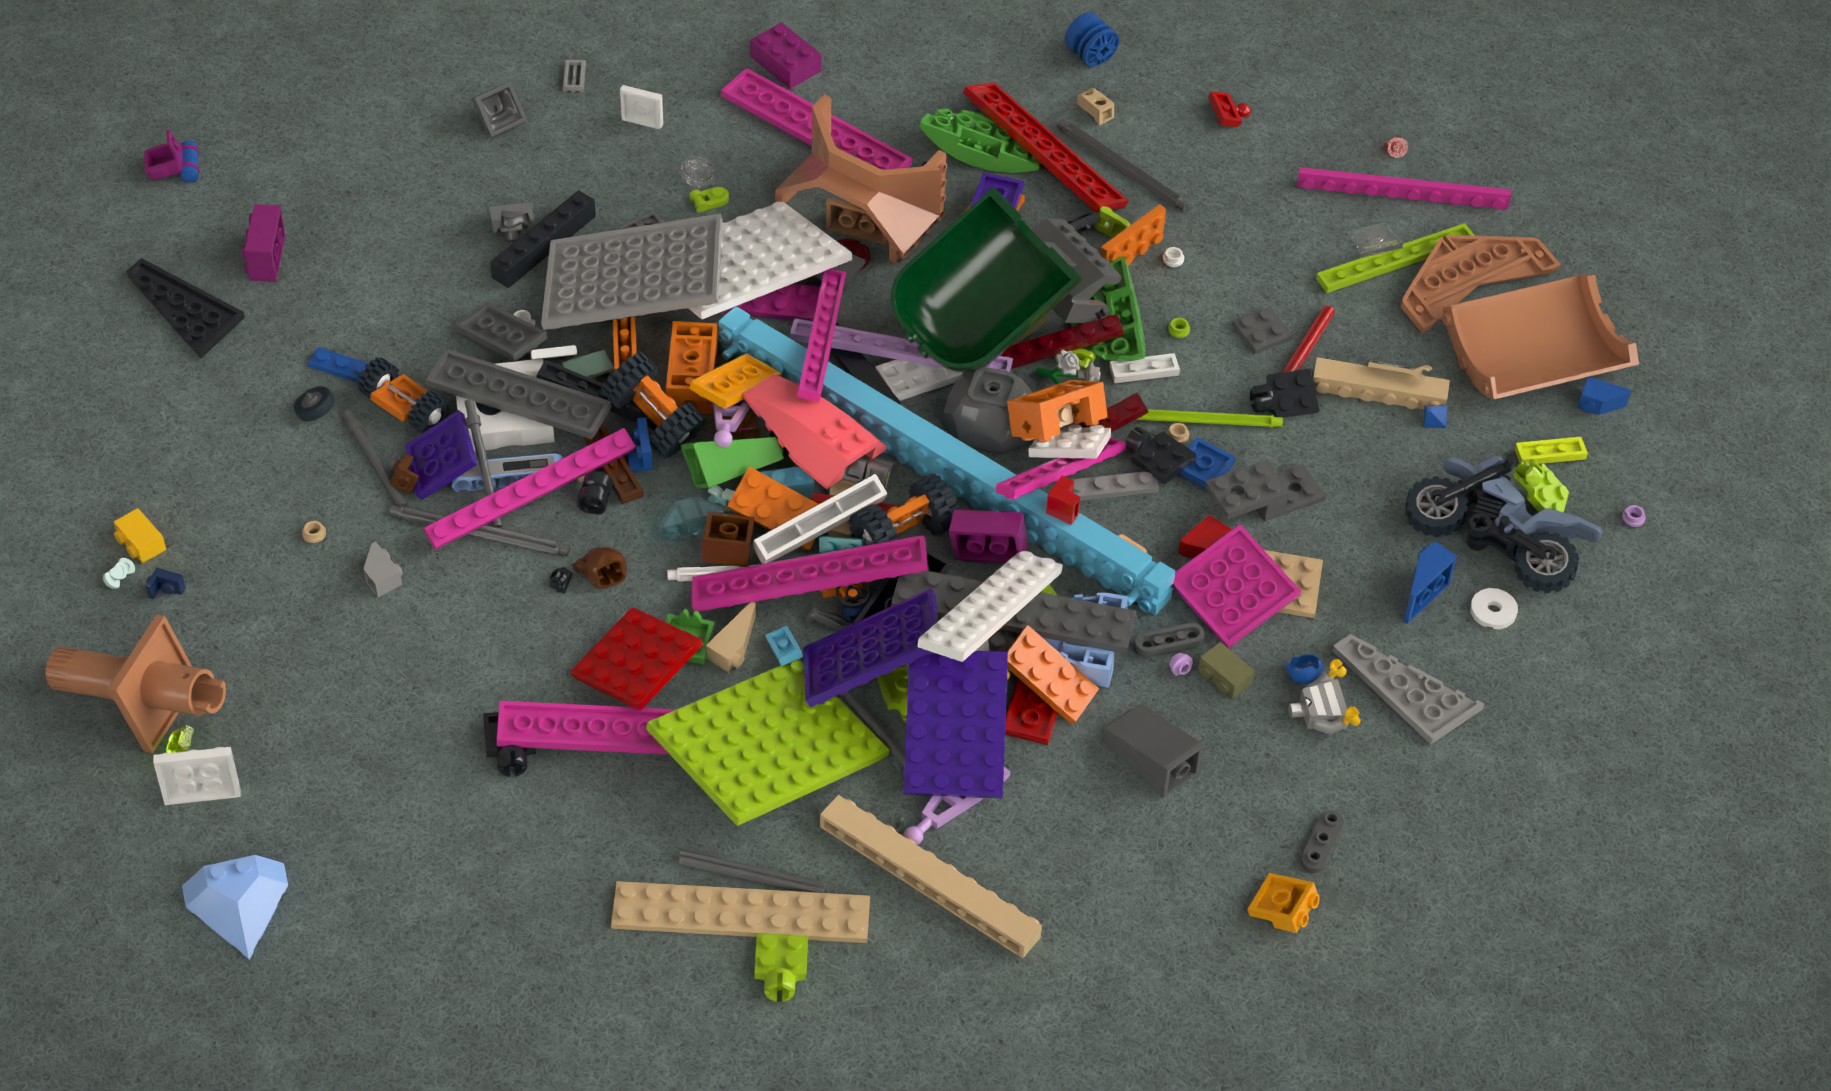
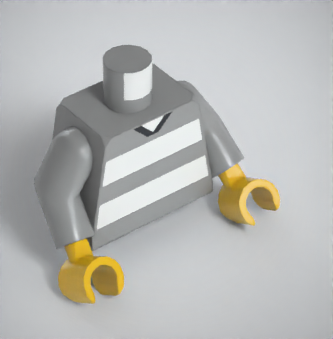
M1333 660L1330 663V672H1324L1302 689L1300 703L1289 704L1290 717H1304L1307 729H1315L1332 735L1342 729H1347L1349 723L1353 726L1360 724L1361 719L1358 717L1360 712L1356 707H1349L1347 709L1339 681L1334 679L1335 676L1343 677L1346 675V669L1342 666L1341 660Z

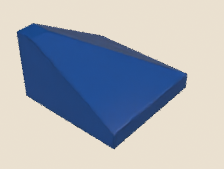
M1424 405V428H1446L1447 405Z

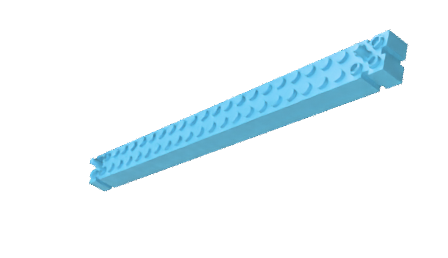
M737 306L719 320V335L721 337L719 339V350L722 353L723 359L738 358L747 353L781 372L782 378L798 385L800 384L807 352L805 347L757 318L755 320L750 319V314ZM830 362L827 363L821 397L854 418L888 446L887 450L883 453L891 454L899 463L909 465L921 476H928L933 473L936 476L939 475L941 480L947 482L946 486L952 489L951 493L953 496L963 498L975 509L1023 513L1027 537L1030 543L1035 542L1040 545L1048 554H1054L1061 558L1066 565H1073L1081 570L1084 576L1092 577L1099 581L1104 588L1112 589L1119 595L1128 596V606L1132 605L1135 601L1143 612H1150L1156 616L1170 601L1173 588L1170 586L1174 583L1175 578L1174 569L1162 562L1155 563L1152 561V556L1079 513V516L1072 525L1046 514L1048 494L1039 488L1014 500L997 494L996 484L1012 478L1016 474Z

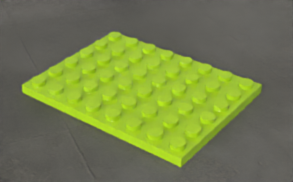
M800 659L793 661L791 664L778 666L653 719L647 723L646 727L648 732L736 826L881 761L890 752L837 696L828 699L823 704L809 707L805 701L804 663Z

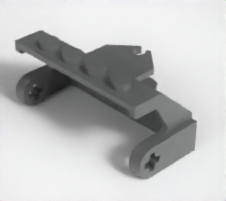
M1047 218L1031 230L1049 248L1052 246L1082 278V283L1052 309L1067 323H1088L1108 317L1109 307L1103 301L1090 300V298L1105 283L1119 284L1122 276L1109 264L1108 260L1098 253L1096 248L1086 242V238L1079 235L1075 228L1065 220Z

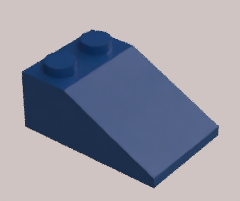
M1436 541L1428 547H1423L1418 554L1419 561L1414 569L1415 577L1404 622L1407 624L1451 582L1457 556Z

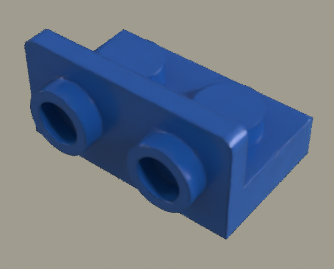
M646 417L637 418L638 428H633L634 434H629L636 446L634 451L627 454L629 467L632 472L653 470Z

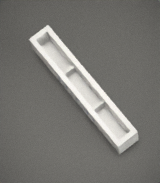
M874 474L755 539L752 548L762 564L771 563L850 520L852 514L870 505H877L883 502L887 492L877 475Z

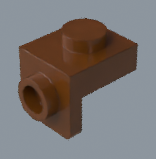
M405 453L401 461L397 459L392 467L391 472L394 475L389 484L410 494L419 476L408 470L414 457Z

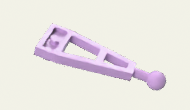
M743 399L740 406L732 405L726 409L720 408L712 402L716 430H718L714 435V441H716L719 447L726 448L732 443L730 432L736 431L751 408L745 399ZM722 416H730L733 418L731 420H723Z
M1005 767L1004 781L1010 776L1011 771H1009ZM932 796L922 811L921 819L923 820L917 826L908 827L904 831L903 836L912 839L916 845H919L923 840V833L930 826L938 829L984 798L966 797L961 799L960 797ZM941 800L952 806L938 816L933 813Z

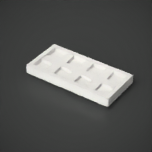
M894 360L875 366V371L900 401L953 384L963 373L902 360Z

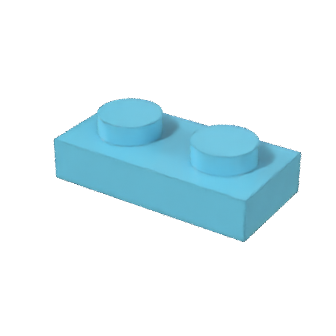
M788 626L765 635L781 666L788 663L791 664L793 661L803 657L801 649Z

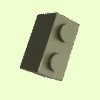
M1221 642L1200 657L1198 668L1200 675L1205 680L1212 681L1223 695L1227 694L1233 699L1253 684L1255 670Z

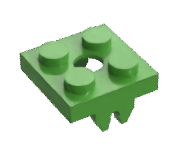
M684 609L680 616L668 614L666 623L701 638L703 645L687 662L704 665L706 645L712 639L715 621L702 620V616L698 611H694L693 616H691L687 609Z

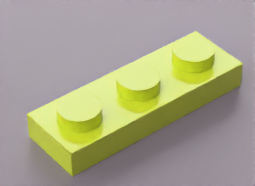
M1582 437L1516 443L1514 448L1519 463L1523 461L1528 462L1529 465V459L1535 460L1538 464L1585 460L1588 454Z

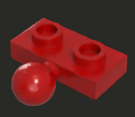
M1211 91L1208 96L1220 125L1239 127L1242 122L1240 117H1248L1251 113V109L1246 103H1239L1235 106L1229 93Z

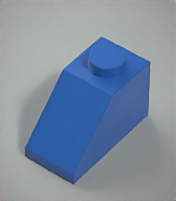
M1588 377L1578 408L1586 413L1601 415L1626 407L1631 390Z

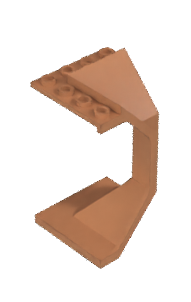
M824 94L812 106V153L775 190V202L787 203L798 191L820 187L864 209L889 242V261L897 264L900 259L907 257L909 250L913 246L916 247L921 237L925 233L928 234L932 230L933 224L936 221H941L945 214L946 153L939 150L921 167L879 169L835 146L831 137V97Z

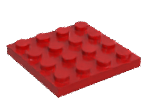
M631 607L570 671V674L576 680L642 711L701 648L703 643L701 638Z

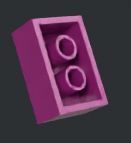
M782 22L750 40V57L789 89L821 72L822 54Z
M254 204L253 213H249L248 221L250 227L245 231L246 244L242 246V257L246 258L245 273H249L250 281L276 282L286 236L281 205Z
M974 510L953 511L949 534L955 560L1005 564L1017 553L1027 551L1029 542L1023 513Z

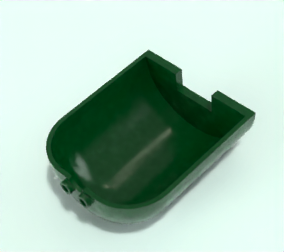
M993 187L900 270L891 289V307L896 319L905 329L904 337L911 344L914 341L919 346L917 350L925 359L930 357L937 364L949 370L970 372L989 365L1081 284L1082 278L1052 246L1049 248L1027 226L1022 215Z

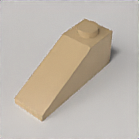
M750 602L706 645V659L728 673L734 667L739 668L744 661L756 617V603Z

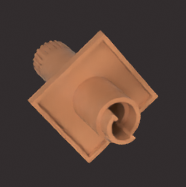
M157 614L130 656H118L61 646L51 652L45 668L46 680L52 689L115 701L143 751L151 754L158 747L178 713L202 716L205 713H216L222 707L226 695L224 680L215 679L213 673L208 669L192 667L166 617Z

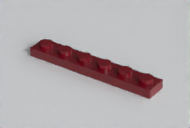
M1115 314L1011 345L1000 356L1013 358L1011 368L1013 369L1060 354L1061 350L1073 351L1124 336V331L1118 315Z

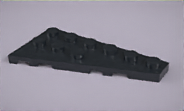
M142 258L127 270L128 278L200 358H203L245 318L243 311Z

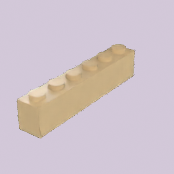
M1319 357L1316 359L1313 376L1315 391L1321 394L1331 393L1344 398L1354 397L1363 401L1383 402L1386 405L1406 406L1409 409L1417 408L1423 410L1424 405H1446L1450 380L1420 375L1422 378H1428L1427 381H1420L1413 374Z

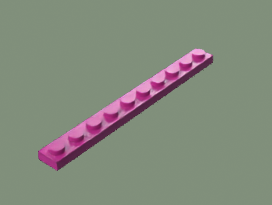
M1299 167L1297 187H1303L1304 189H1322L1328 192L1341 191L1348 194L1359 193L1369 196H1388L1389 198H1407L1413 201L1426 200L1433 203L1445 202L1453 205L1464 204L1495 209H1508L1511 198V189Z
M836 269L824 271L797 397L804 398L805 400L820 401L846 277L845 271Z
M625 428L424 527L423 531L434 550H437L586 475L588 472H592L634 451L636 446Z

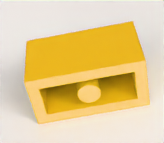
M138 508L114 521L116 530L114 536L119 544L124 543L127 546L126 549L131 558L137 557L141 563H144L166 550L162 534Z

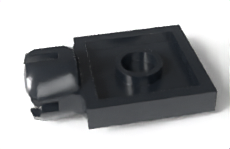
M1311 368L1268 374L1266 376V384L1253 386L1250 390V401L1255 400V404H1251L1255 412L1270 411L1274 417L1284 418L1313 414L1320 411Z
M1135 427V431L1131 430L1125 440L1127 444L1126 449L1133 453L1131 462L1145 472L1152 474L1154 478L1164 485L1196 460L1195 452L1163 431L1160 434L1154 435L1143 427Z
M499 712L483 713L486 757H495L497 759L498 769L504 776H511L510 766L515 768V777L523 774L527 770V756L536 754V748H523L517 745L497 746Z

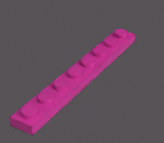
M1110 438L1097 459L1056 458L996 484V493L1004 495L1007 499H1018L1021 495L1032 493L1037 488L1046 487L1049 483L1058 481L1061 476L1073 475L1081 469H1087L1095 463L1103 462L1104 459L1115 457L1116 454L1126 450V442Z

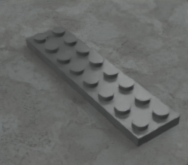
M449 349L444 351L426 378V386L462 398L473 399L475 402L589 439H593L612 408L611 401Z

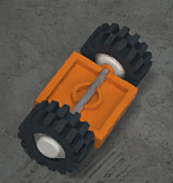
M376 357L375 360L372 359L370 361V365L366 364L364 366L366 368L364 371L360 372L362 376L358 377V390L402 422L408 420L409 425L422 434L448 417L446 413L450 412L448 408L450 404L447 400L433 391H428L405 374L399 376L397 374L399 369L386 359Z

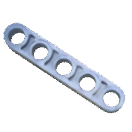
M543 454L489 459L487 461L494 489L505 488L563 459V456L559 454ZM478 461L475 467L452 481L454 491L483 490L484 485Z

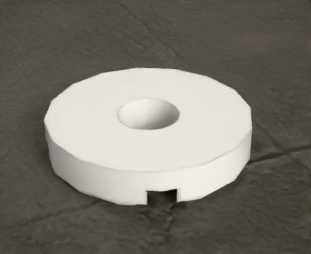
M1487 588L1480 590L1474 595L1471 601L1470 612L1474 620L1480 625L1493 627V629H1503L1514 623L1518 613V605L1509 593L1500 589ZM1488 606H1497L1500 611L1493 612L1489 610Z

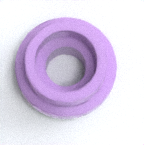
M1636 505L1629 506L1622 514L1624 523L1631 527L1643 525L1646 519L1644 510Z
M1176 654L1169 663L1171 672L1175 676L1187 674L1191 670L1193 660L1187 654Z

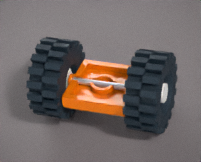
M643 352L634 354L633 357H629L625 363L623 362L618 369L613 371V374L603 383L601 392L616 408L627 405L631 400L636 403L657 426L655 432L649 438L650 444L667 459L681 450L680 445L690 443V440L695 438L697 433L702 430L707 420L691 403L684 404L681 408H678L675 401L661 390L660 385L654 380L659 369Z
M933 473L910 485L909 494L911 496H909V500L905 502V505L899 508L897 506L892 507L885 512L882 511L880 506L873 504L852 514L849 520L851 525L850 531L853 533L852 538H866V545L900 540L898 534L919 523L924 524L927 530L931 531L932 535L939 536L950 529L953 511L959 510L960 507L959 504H956L957 499L955 495L953 496L951 493L952 489L946 486L947 482L941 480L939 475L936 476Z

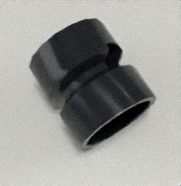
M599 471L588 472L585 475L577 499V506L581 511L597 515L605 512L609 500L608 496L611 494L614 484L610 476Z

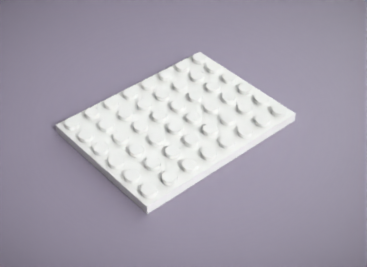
M775 202L771 206L757 209L750 214L738 216L734 220L722 223L718 303L690 307L688 309L699 318L705 319L851 261L852 252L786 203Z

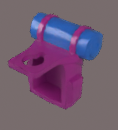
M168 129L166 130L167 144H160L145 150L144 167L146 174L151 180L180 174L181 179L185 182H197L200 173L198 166L199 150L194 141H184L180 144L171 130Z

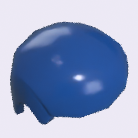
M1305 654L1300 657L1293 656L1290 664L1288 662L1284 663L1290 680L1298 684L1306 685L1313 682L1323 671L1321 659L1314 654Z

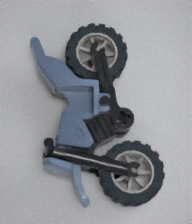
M1508 454L1505 461L1501 457L1494 456L1481 462L1477 468L1465 461L1448 457L1443 464L1444 471L1463 480H1459L1458 483H1452L1450 479L1445 477L1444 479H1439L1438 476H1434L1433 479H1428L1427 477L1422 479L1420 483L1416 482L1413 485V489L1410 488L1406 497L1405 515L1408 516L1409 524H1413L1416 531H1422L1426 536H1429V534L1434 535V537H1440V535L1444 534L1448 536L1451 535V532L1458 531L1460 525H1463L1465 522L1468 505L1475 502L1474 515L1469 520L1467 545L1475 551L1483 550L1487 545H1490L1506 554L1508 558L1515 561L1514 569L1517 572L1518 579L1522 580L1526 587H1532L1533 591L1539 592V590L1544 591V593H1551L1554 590L1559 592L1563 587L1567 588L1571 580L1575 579L1579 555L1576 553L1574 544L1569 543L1570 539L1579 537L1591 542H1597L1602 537V527L1575 515L1546 508L1531 516L1526 511L1524 497L1510 482V477L1505 475L1512 471V465L1516 460L1514 454ZM1424 499H1427L1430 503H1424L1422 501ZM1421 508L1429 510L1426 513H1424L1421 510ZM1474 538H1482L1478 541L1473 540ZM1563 561L1564 566L1562 567L1556 564V562Z

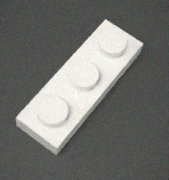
M1175 353L1148 356L1144 359L1128 362L1110 361L1109 364L1114 383L1179 376L1180 372Z

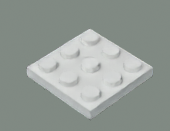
M1081 425L1060 427V434L1051 437L1052 440L1038 442V439H1035L1029 447V457L1097 459L1111 438V428H1104L1102 425H1094L1090 428H1082Z
M216 747L214 749L190 750L178 753L167 752L154 755V767L165 805L241 797V789L231 747Z

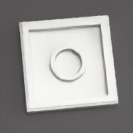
M622 85L620 89L622 120L661 129L663 126L662 95Z
M575 345L537 349L530 352L531 360L577 355Z

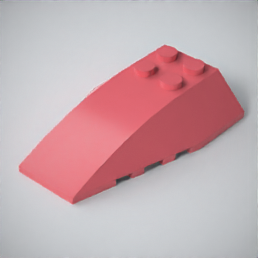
M773 374L742 395L756 415L765 420L767 429L776 434L778 437L777 441L781 447L787 448L792 461L826 489L842 480L846 467L866 454L869 458L873 459L887 450L888 446L854 418L824 398L820 397L818 402L797 397L799 385Z

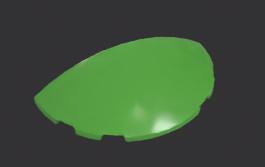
M939 109L935 115L927 113L920 122L919 127L939 148L971 166L1005 173L1029 172L1039 169V162L1036 161L1035 157L1024 150L1022 145L1015 139H1012L1004 129L997 126L994 120L985 115L967 110H961L957 114L952 113L949 109Z
M1122 256L1109 262L1122 276L1119 284L1105 283L1090 300L1103 301L1109 307L1110 312L1108 316L1118 315L1124 336L1084 348L1093 352L1096 357L1104 360L1128 362L1145 358V341L1133 283L1126 258ZM1071 323V326L1074 327L1084 323Z

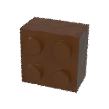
M708 512L702 542L701 562L748 567L753 538L754 517Z

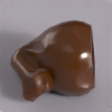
M609 547L593 548L583 558L578 559L572 564L575 571L585 573L589 582L599 589H606L612 585L619 584L624 581L627 575V564L624 556L618 550Z

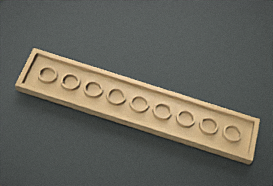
M617 881L611 928L757 937V933L808 936V940L867 943L870 896Z

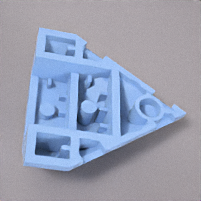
M252 855L203 866L182 885L186 908L191 913L197 915L207 926L250 960L254 952L253 950L270 922L282 894L285 893L288 887L284 863Z

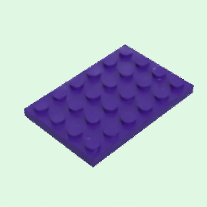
M932 588L803 647L805 701L809 707L823 704L834 696L845 694L858 685L867 684L882 674H889L895 668L904 664H910L915 659L926 654L934 653L918 647L919 638L938 622L936 595Z
M974 651L963 662L932 653L919 657L909 664L903 794L1003 799L1008 652Z

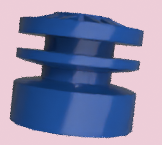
M1086 12L1078 16L1070 24L1065 33L1064 41L1066 46L1077 54L1084 63L1090 67H1095L1108 61L1114 55L1119 46L1120 38L1097 14Z

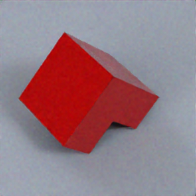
M1061 476L1048 493L1046 514L1072 525L1079 516L1081 497L1073 493L1075 481Z

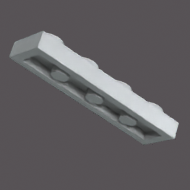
M1145 471L1071 479L1075 481L1073 493L1081 497L1080 501L1159 492L1157 479Z

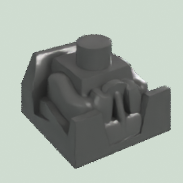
M511 81L471 99L474 107L478 109L487 137H493L527 121Z
M532 202L490 206L486 209L491 233L495 234L497 230L500 233L506 232L507 241L519 239V231L522 230V226L528 228L530 222L534 220Z

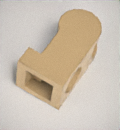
M1091 88L1077 96L1078 105L1093 116L1099 125L1114 118V102L1096 89Z

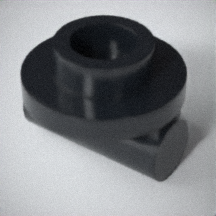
M565 567L555 569L549 577L550 586L555 588L557 592L566 593L573 573Z

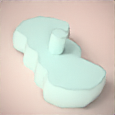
M120 558L112 569L103 574V581L106 586L111 589H118L120 580L124 579L127 574L135 572L133 562L127 558Z

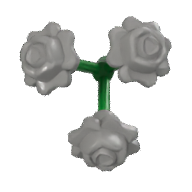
M1061 350L1060 354L1056 356L1058 361L1056 368L1053 370L1036 368L1035 370L1036 376L1051 378L1055 384L1060 383L1057 376L1078 377V379H1085V381L1099 382L1101 374L1099 371L1100 367H1094L1093 361H1090L1085 370H1079V358L1073 351L1067 352L1065 350Z

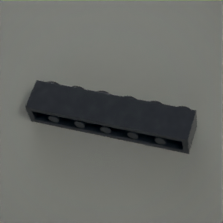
M580 190L575 192L490 261L492 279L506 288L511 287L549 255L551 240L572 237L596 217L595 199Z

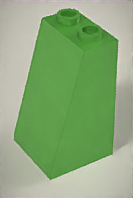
M776 437L732 440L730 446L726 448L719 447L716 441L680 445L696 488H710L745 474L749 467L756 470L784 459L782 455L784 450Z

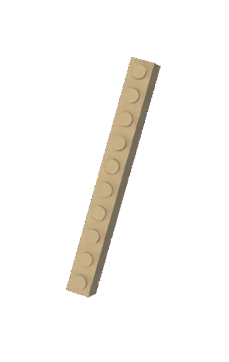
M838 795L820 814V827L1021 958H1024L1041 938L1042 925L1035 918L1023 914L1015 905L1006 903L993 891L981 887L973 878L964 876L951 864H946L939 860L931 851H925L916 845L912 839L900 835L892 826L883 824L870 812H865L858 808L853 801Z

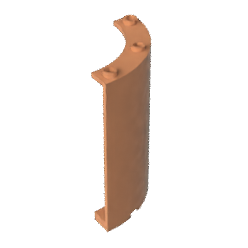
M1594 274L1577 275L1442 307V321L1447 326L1460 369L1465 370L1473 385L1483 395L1491 399H1498L1639 365L1636 343L1627 340L1622 335L1617 336L1614 332L1615 326L1607 314L1603 315L1599 304L1602 303Z

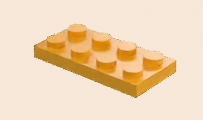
M746 353L692 380L689 389L696 392L700 397L715 403L718 407L726 409L744 399L742 395L747 390L773 374L781 377L782 373Z

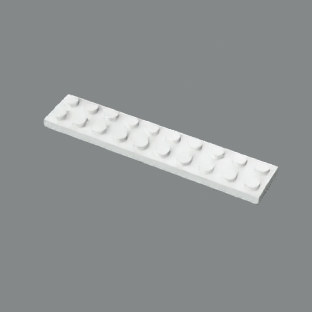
M1028 551L1017 553L919 638L918 647L963 662L1062 572L1063 565L1056 563L1050 558L1034 556Z

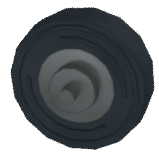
M318 386L309 389L299 396L295 401L294 410L302 421L310 422L328 413L333 407L335 400L328 388Z

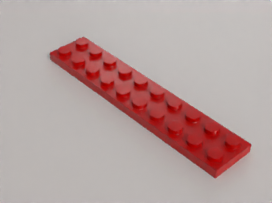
M995 82L965 86L963 94L969 98L970 102L976 104L985 115L995 121L997 126L1004 129L1012 139H1015L1022 145L1024 150L1031 153L1036 161L1042 163L1051 174L1059 178L1063 185L1069 187L1079 199L1087 203L1091 210L1099 212L1100 208L1104 206L1112 210L1126 207L1128 199Z

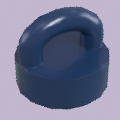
M865 604L858 608H848L842 605V612L849 623H853L858 616L854 618L851 616L860 614Z

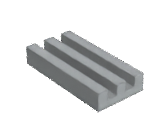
M565 60L563 92L571 91L575 93V91L584 93L586 60ZM569 65H573L572 85H568ZM578 65H581L580 85H576Z

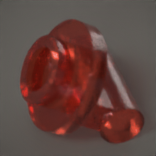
M1395 137L1388 143H1384V148L1390 156L1401 158L1407 153L1408 144L1403 138Z

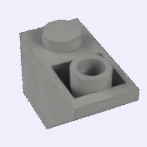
M376 541L373 542L363 570L366 584L377 597H380L402 585L401 576L403 571L398 563L394 564L391 561L390 555L385 548H381Z

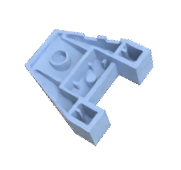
M1105 592L1097 593V596L1083 597V594L1074 595V598H1072L1125 609L1128 606V596ZM1043 638L1096 686L1109 688L1114 669L1113 651Z

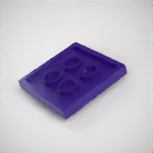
M460 410L405 445L406 453L414 457L410 464V470L419 476L414 487L417 497L422 500L477 465L466 418Z

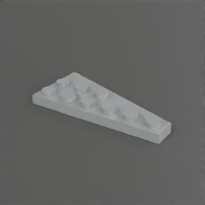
M1351 634L1333 645L1332 652L1430 744H1433L1484 708L1485 704L1479 700L1474 702L1466 698L1465 693L1459 690L1455 692L1443 686L1442 681L1411 665L1407 667L1397 662L1398 658L1392 655L1387 657L1378 652L1376 647Z

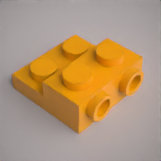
M1269 873L1247 910L1251 917L1272 921L1276 929L1297 933L1300 927L1307 925L1308 913L1311 908H1317L1319 895L1317 894L1314 882Z

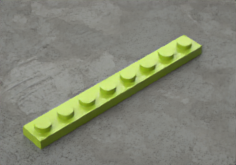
M1464 223L1318 272L1316 280L1325 292L1329 293L1426 260L1440 237L1443 238L1444 235H1475Z

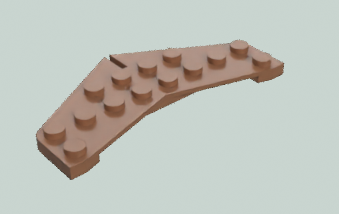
M1444 235L1443 238L1440 237L1403 296L1401 308L1419 331L1424 333L1431 330L1442 319V307L1460 303L1476 287L1551 274L1558 271L1561 264L1539 239L1533 237Z

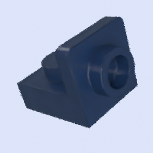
M157 567L152 576L150 575L147 578L145 584L150 599H154L160 589L167 594L177 593L180 595L186 589L183 575Z

